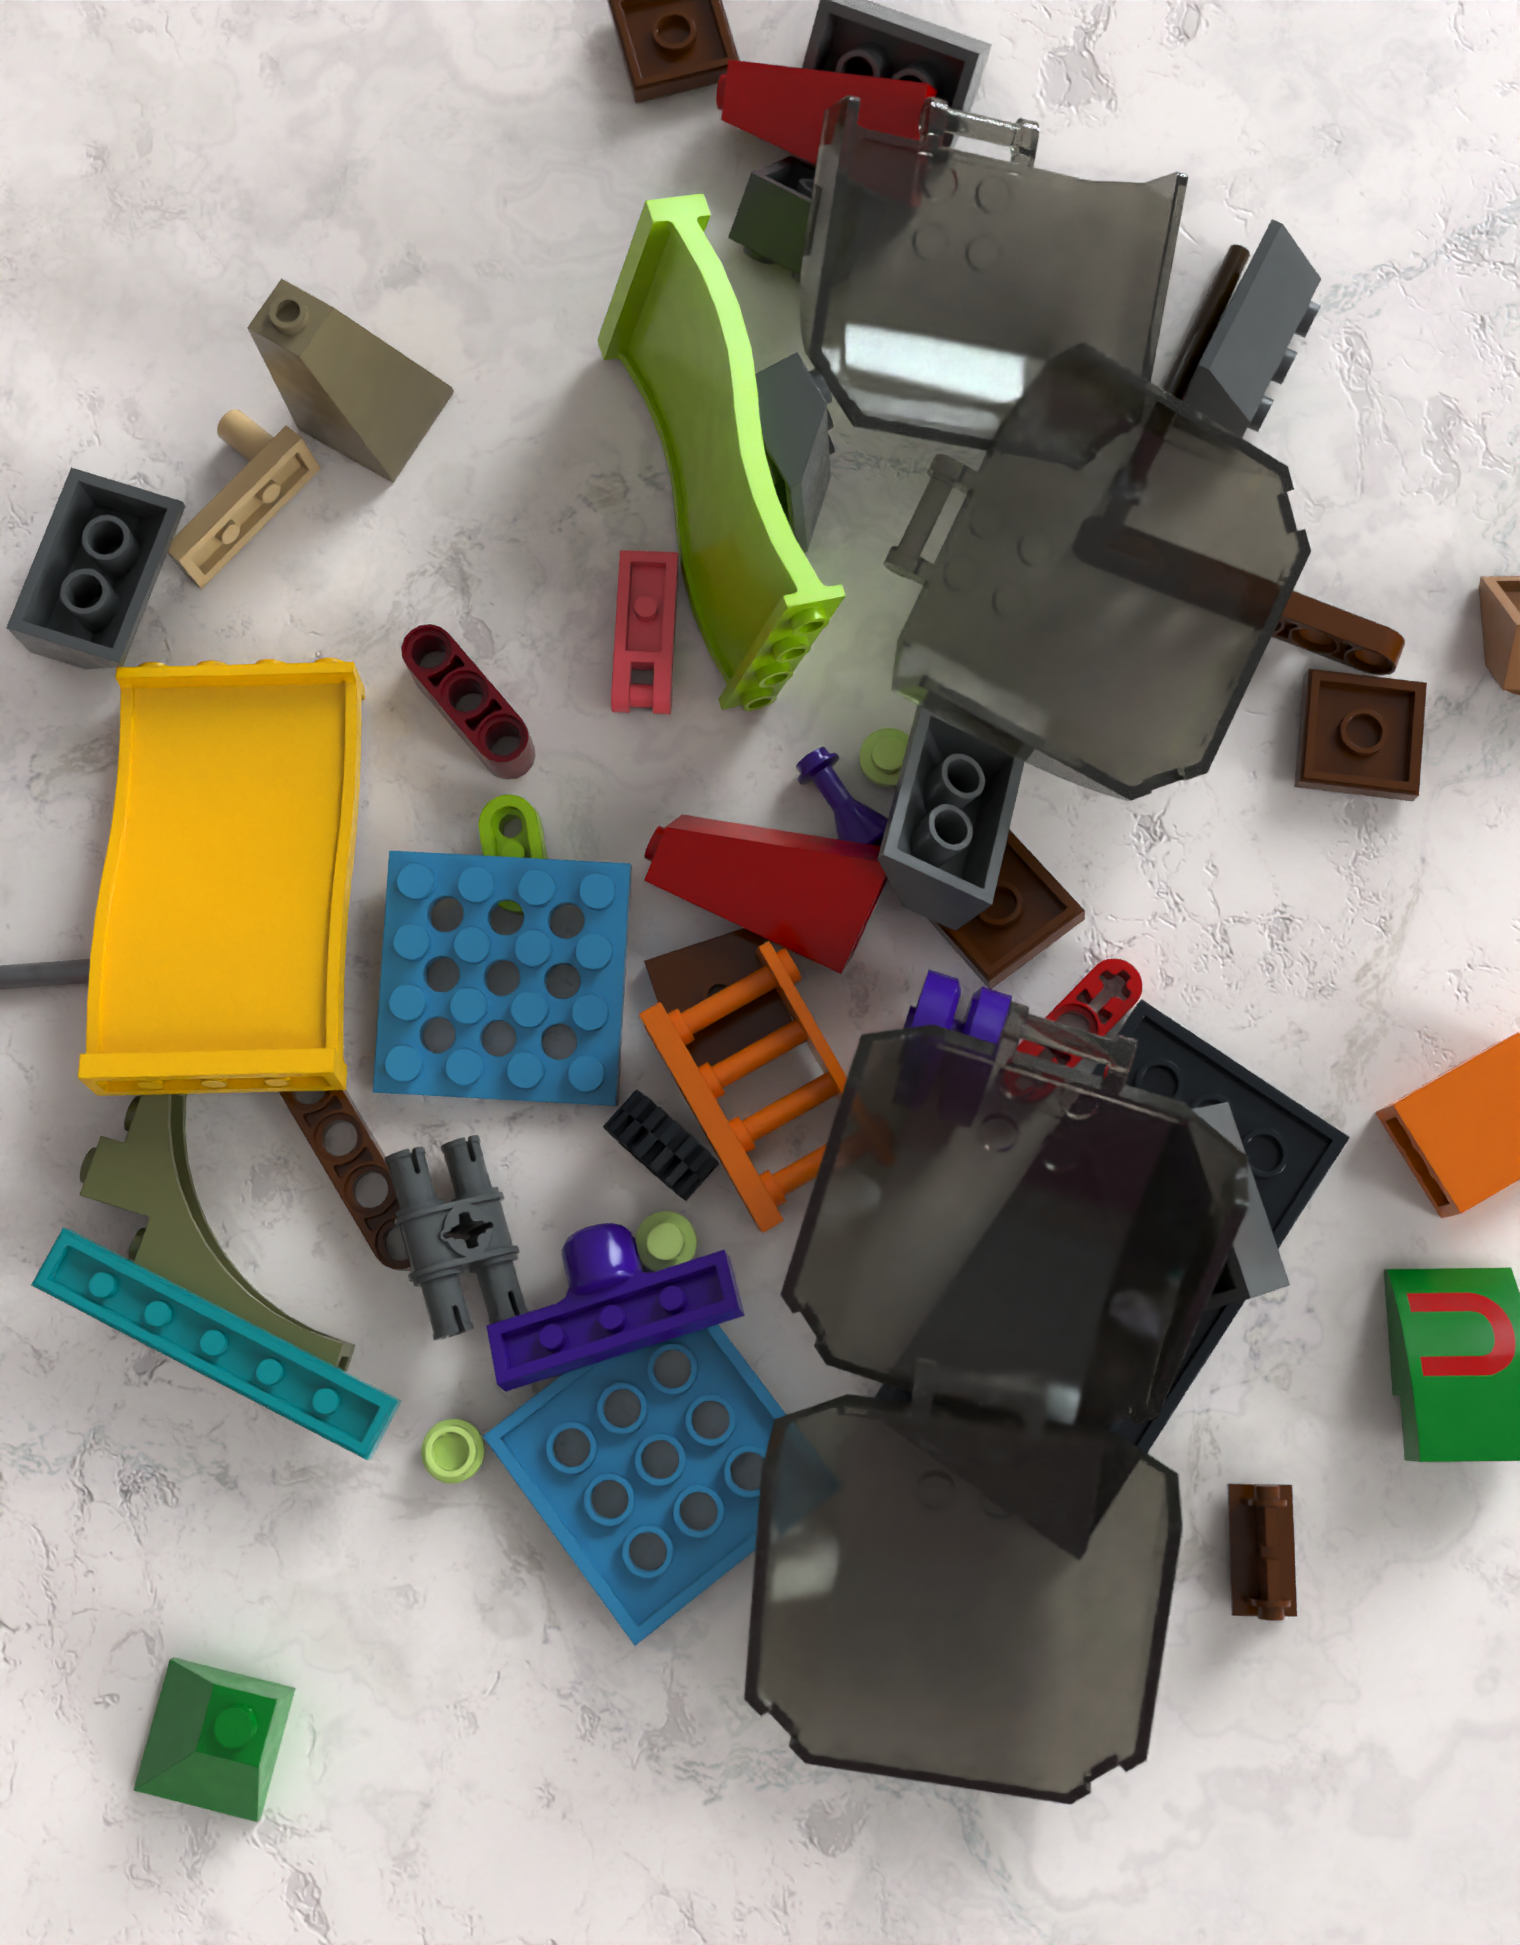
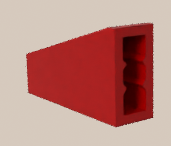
M728 59L727 74L720 76L716 92V104L718 110H722V121L909 209L919 210L937 93L928 83Z
M683 814L665 828L661 826L656 828L644 854V858L651 861L644 881L840 974L852 959L888 878L878 861L881 846Z

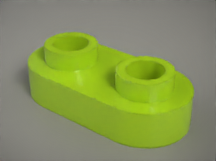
M506 794L492 799L485 805L478 823L483 856L548 859L541 818L536 809L527 800L517 795ZM512 819L521 820V832L512 838L505 837L504 827L506 823ZM504 901L498 904L512 914L524 915L521 906L516 902Z

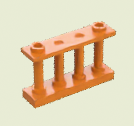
M770 941L760 945L755 951L763 965L762 968L680 1013L676 1008L667 1013L662 1003L659 1002L639 1013V1019L758 1230L762 1233L784 1221L777 1207L787 1202L784 1196L865 1149L869 1152L874 1163L883 1164L892 1159L886 1145L894 1141L888 1126L877 1109L866 1112L794 984L801 981L802 977L790 954L785 948L775 952ZM776 988L793 1021L712 1067L708 1062L697 1067L686 1048V1045L695 1041L693 1034ZM806 1042L824 1074L742 1121L739 1116L728 1121L716 1099L725 1095L723 1088ZM836 1095L854 1128L774 1174L767 1170L758 1175L747 1155L748 1152L756 1148L754 1142Z

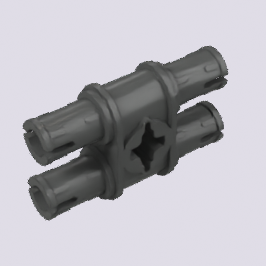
M478 1135L468 1137V1141H466L465 1137L459 1138L440 1147L445 1157L456 1197L449 1203H444L443 1199H437L424 1147H415L411 1153L409 1149H405L384 1158L390 1171L400 1208L395 1213L393 1222L395 1227H400L412 1273L408 1275L410 1282H413L414 1287L421 1286L433 1330L432 1336L434 1341L444 1339L446 1336L453 1337L474 1329L458 1277L465 1269H469L470 1273H477L489 1316V1325L528 1313L513 1261L518 1259L517 1253L520 1251L517 1245L513 1246L501 1201L505 1199L504 1194L499 1191L498 1187H492ZM448 1232L451 1234L460 1233L461 1236L468 1234L470 1238L465 1241L464 1239L454 1240L453 1237L445 1239L443 1235Z

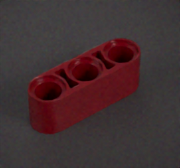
M432 624L420 625L412 629L403 640L401 652L402 658L418 688L492 774L506 780L517 779L525 775L533 766L536 756L535 746L522 718L447 631L442 627ZM440 651L446 653L444 660L434 668L419 666L422 658L430 652ZM475 693L483 696L479 706L471 711L462 712L455 709L460 698L467 694ZM512 736L520 740L517 749L508 755L500 756L491 752L493 745L502 737Z

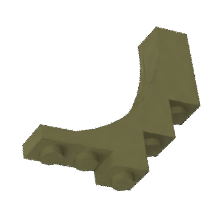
M188 1094L136 1096L130 1103L124 1120V1128L128 1131L125 1142L100 1136L97 1147L91 1148L86 1154L80 1170V1181L83 1183L79 1196L150 1217L146 1228L139 1229L131 1243L128 1255L129 1260L347 1372L356 1346L355 1344L316 1331L287 1315L254 1288L238 1271L221 1248L202 1210L189 1166L185 1133L186 1098Z

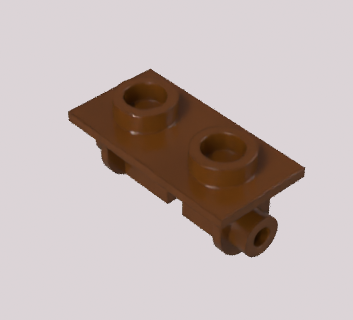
M1227 1484L1232 1616H1258L1260 1620L1270 1621L1285 1620L1284 1616L1297 1617L1292 1485Z

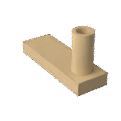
M238 409L230 410L219 421L217 426L218 436L246 458L249 463L173 538L168 550L169 556L182 572L201 589L321 469L302 437L287 425L273 437Z

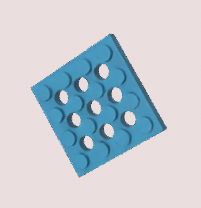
M389 851L373 1092L618 1106L632 865L630 863ZM443 899H456L463 908L461 924L449 932L438 931L433 925L431 918L434 906ZM504 901L518 903L524 913V921L521 928L511 935L498 934L493 929L491 923L494 909L499 903ZM574 905L583 912L584 926L576 936L567 939L560 938L554 934L551 928L552 915L561 906ZM441 958L452 959L459 968V980L455 987L447 992H436L433 990L427 978L430 966ZM499 962H512L520 973L518 987L512 993L505 996L494 994L487 982L490 969ZM559 965H571L580 974L581 983L578 991L567 999L555 998L549 992L547 986L550 972ZM437 1018L449 1020L455 1029L453 1045L442 1053H434L429 1050L423 1038L426 1026ZM505 1021L513 1027L516 1033L515 1046L504 1056H493L484 1046V1033L491 1024ZM555 1025H567L576 1035V1048L568 1058L555 1060L544 1049V1036Z
M718 1324L563 1373L483 1435V1438L634 1645H637L838 1484ZM670 1350L682 1352L687 1356L691 1364L689 1379L685 1384L677 1388H668L662 1385L655 1374L657 1359L663 1353ZM619 1389L633 1392L638 1397L641 1405L638 1419L628 1427H619L612 1424L605 1413V1404L608 1397ZM705 1401L719 1402L728 1411V1429L718 1438H704L696 1432L693 1426L694 1411ZM566 1429L580 1430L589 1440V1456L579 1466L563 1464L555 1453L556 1439ZM653 1441H667L678 1452V1467L669 1477L656 1478L650 1475L643 1465L644 1450ZM742 1453H756L765 1460L768 1466L767 1479L757 1489H742L732 1479V1462ZM613 1480L619 1482L627 1491V1508L618 1517H604L593 1506L592 1496L594 1489L602 1481ZM691 1493H706L714 1499L717 1505V1518L706 1529H693L682 1519L681 1504L684 1498ZM645 1532H651L660 1536L667 1549L664 1563L652 1570H646L637 1566L630 1554V1546L633 1539Z

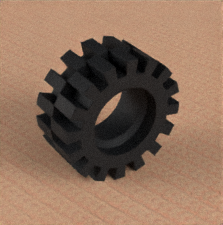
M635 1090L603 1126L635 1159L685 1201L690 1198L719 1165L717 1159L696 1138L639 1090Z

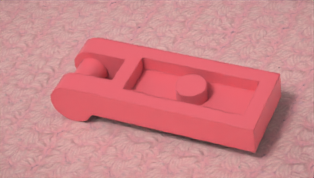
M620 550L611 688L612 712L630 713L631 707L652 708L653 714L671 715L679 573L678 552ZM632 669L654 670L653 684H632Z

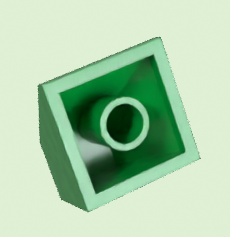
M174 1657L171 1658L133 1791L258 1822L262 1816L295 1688Z

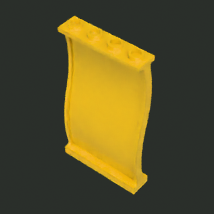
M326 657L317 659L314 663H285L276 659H263L255 664L227 665L220 661L206 660L193 666H168L159 662H144L137 667H116L115 679L120 686V740L117 783L111 830L95 913L87 997L86 1054H80L78 1079L97 1096L346 1090L347 1065L344 1062L343 1054L345 955L358 823L362 700H365V687L355 663Z

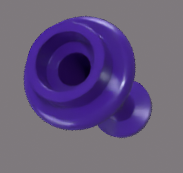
M820 747L802 758L796 765L797 770L800 772L797 780L801 785L814 782L834 812L837 838L839 840L881 846L888 818L851 796L832 768L839 760L838 754L829 753L825 747Z

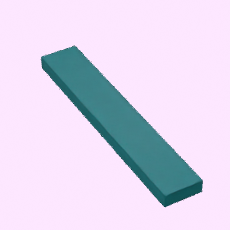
M62 1228L31 1284L33 1287L365 1460L372 1459L402 1401L71 1229Z

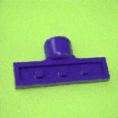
M606 1223L578 1230L570 1235L564 1243L561 1253L569 1287L564 1299L556 1304L490 1324L486 1327L496 1382L506 1392L743 1317L745 1314L731 1259L725 1250L653 1273H643L635 1237L623 1225Z

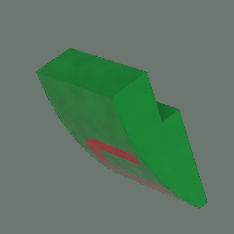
M1385 1269L1384 1282L1392 1395L1400 1396L1404 1460L1414 1462L1520 1461V1292L1512 1269Z

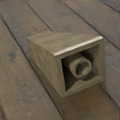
M282 278L247 327L298 430L394 483L454 393L450 385L334 307Z

